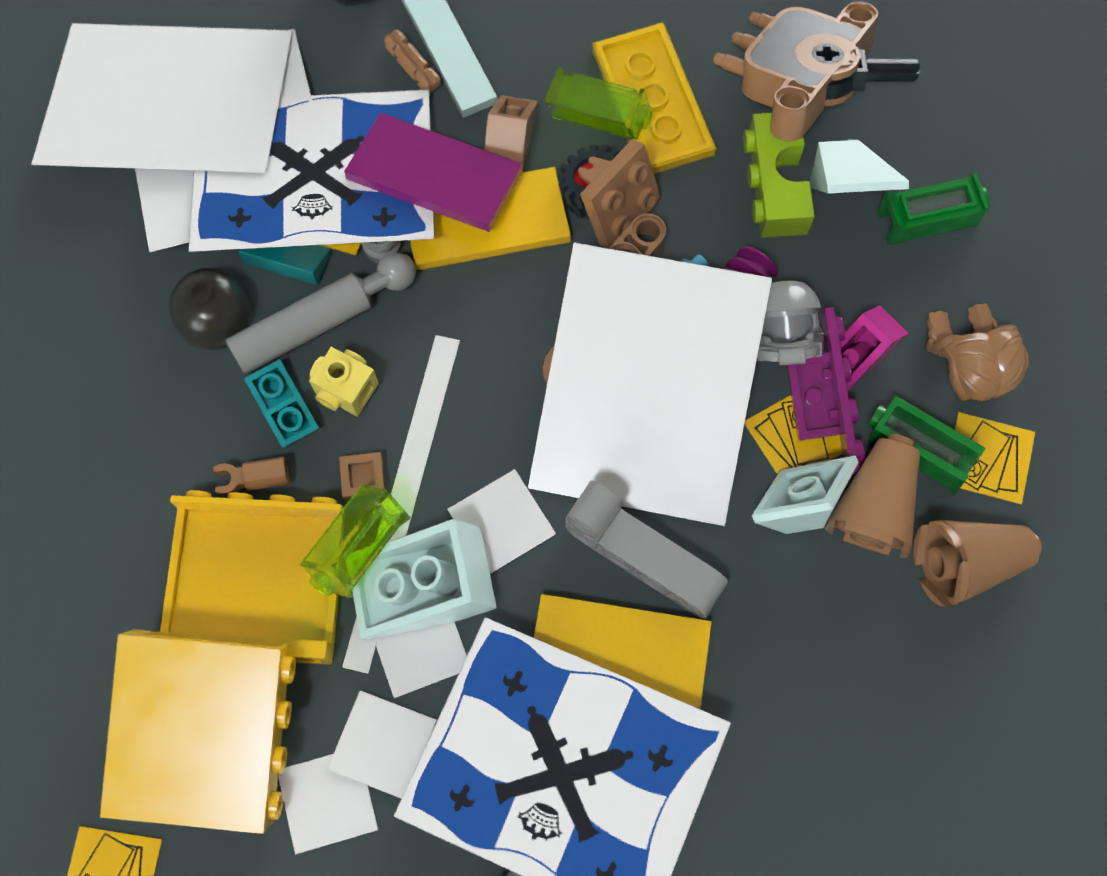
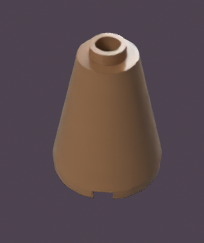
M889 434L888 439H878L830 515L825 526V530L833 535L835 528L845 532L842 540L884 555H889L891 548L901 549L899 558L910 556L920 451L913 447V440L898 434Z
M934 520L927 525H921L917 530L914 539L913 558L915 566H923L926 578L919 579L928 597L940 607L959 605L1034 567L1039 561L1042 546L1039 537L1029 527L1024 525Z

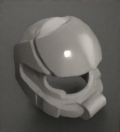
M799 281L771 283L757 361L779 362V366L805 364L806 359L824 355V332L819 324L817 311L818 308H821V304L816 293L806 283Z

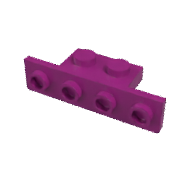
M828 307L820 312L826 352H824L823 356L806 359L805 364L786 365L798 441L839 435L843 458L856 456L859 462L852 474L854 475L859 471V465H862L865 461V452L862 441L855 440L853 424L858 423V409L855 399L848 398L846 382L852 381V373L848 357L842 358L839 341L845 340L843 319L841 316L835 317L834 307Z

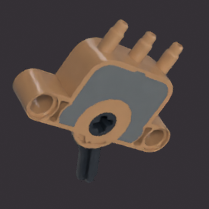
M865 2L848 4L837 18L803 7L783 9L775 17L753 12L749 17L750 24L756 25L763 30L758 37L747 33L735 32L731 38L733 44L746 50L744 59L719 52L713 58L715 65L742 76L741 88L746 97L772 107L770 131L774 137L784 141H795L803 137L823 112L824 106H834L843 103L852 96L854 91H864L866 81L913 82L918 79L920 73V64L917 59H866V55L871 50L878 10L873 5Z

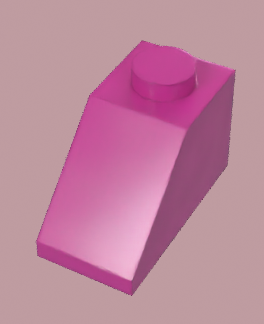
M880 305L862 313L845 332V340L839 341L842 358L848 357L851 366L852 381L846 382L847 392L875 369L909 334Z

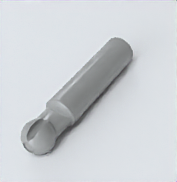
M399 252L388 253L379 261L375 273L361 279L351 272L227 338L225 341L240 368L247 375L371 308V295L384 288L395 291L406 289L415 278L416 267L408 255Z

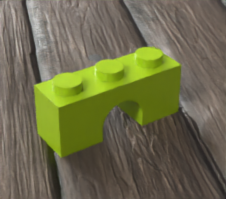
M772 113L753 114L750 128L743 132L744 152L751 154L752 164L748 165L747 169L749 188H755L756 200L752 201L753 223H759L761 238L808 235L815 217L810 181H789L783 178L777 171L782 166L799 164L805 146L804 137L795 141L780 140L774 137L770 131Z

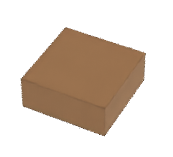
M381 452L339 457L342 497L345 501L386 496L383 456Z

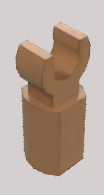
M285 456L242 463V467L237 468L227 463L218 464L213 467V471L217 476H231V481L228 485L215 488L219 497L227 498L228 493L239 492L243 488H246L247 491L290 485L289 466Z

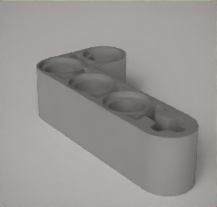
M590 481L566 516L565 527L567 531L576 539L699 618L706 619L729 583L726 577L622 510V500L613 491L598 482Z

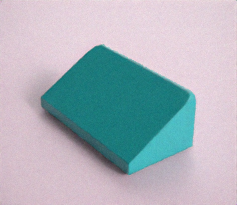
M321 245L240 249L239 251L244 264L315 285L319 284L331 254V248Z

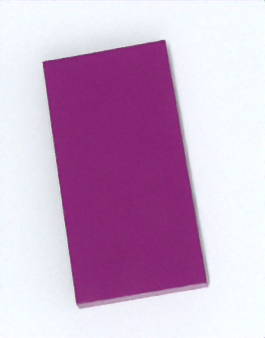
M380 113L344 172L346 179L490 232L523 173V164Z

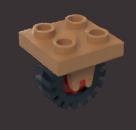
M634 139L621 151L616 148L611 151L610 146L603 144L601 150H598L597 144L590 145L589 152H585L584 148H580L577 150L578 157L575 158L570 154L566 158L569 165L562 163L559 168L561 174L557 176L558 185L568 209L572 213L575 211L576 216L579 218H583L586 213L588 220L591 221L599 244L608 249L635 218L651 211L661 198L645 145Z

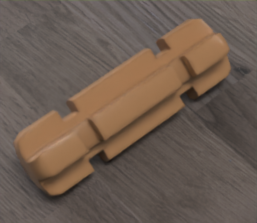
M394 30L391 34L386 35L384 39L385 47L392 56H397L396 60L414 81H418L417 85L420 89L429 90V94L437 90L441 85L440 76L433 68H428L429 63L411 43H407L408 39L399 30Z

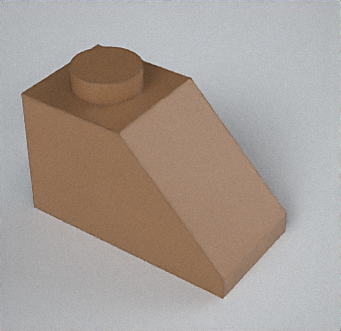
M500 95L488 113L485 151L523 164L528 156L538 101Z

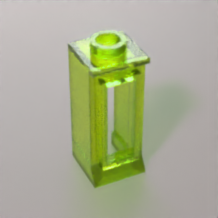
M558 66L544 100L546 104L555 106L551 114L553 118L636 141L641 129L648 127L652 116V106L649 104L644 89L641 88L639 93H637L636 89L572 72L569 75L561 66Z
M361 485L300 563L312 576L309 580L310 584L320 593L326 596H331L332 593L351 598L353 596L351 593L352 589L397 529L410 520L411 517L388 490Z

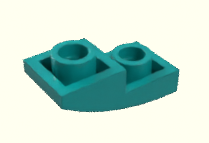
M280 359L244 378L283 449L319 430L317 423Z

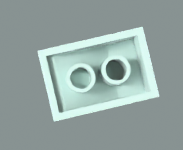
M454 518L347 557L361 640H369L460 621L497 608L481 528Z

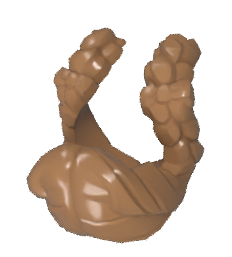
M987 303L976 304L968 308V319L973 324L975 333L953 335L947 312H929L926 321L929 339L926 342L925 349L934 355L938 354V357L947 358L950 371L949 381L953 387L952 390L957 394L959 400L987 401L998 399L1018 387L1029 365V354L1022 343L1023 340L1018 331V326L1012 324L998 326L996 320L991 315Z

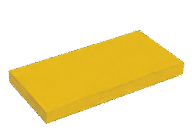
M663 22L592 43V52L628 142L634 139L645 145L654 174L715 155L716 147Z
M555 167L523 172L490 232L433 212L434 239L410 240L416 271L571 242Z
M541 594L534 633L535 639L695 708H701L712 621Z

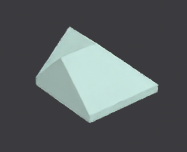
M848 139L847 141L818 142L810 187L824 193L909 189V180L862 142Z
M856 456L780 470L752 514L754 522L785 534L824 528L859 463Z

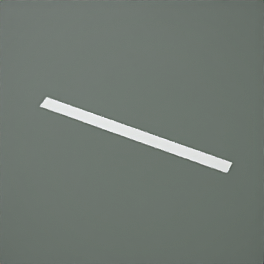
M435 336L376 547L407 535L460 340ZM357 616L342 668L368 674L378 638L360 639Z

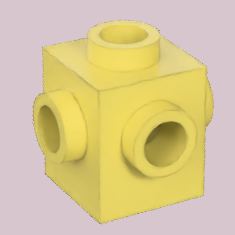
M330 347L325 357L320 356L314 362L309 380L316 394L315 399L320 404L333 411L340 407L356 417L361 413L379 382L374 369L366 366L367 362L364 358L351 350L346 349L342 353L333 347Z

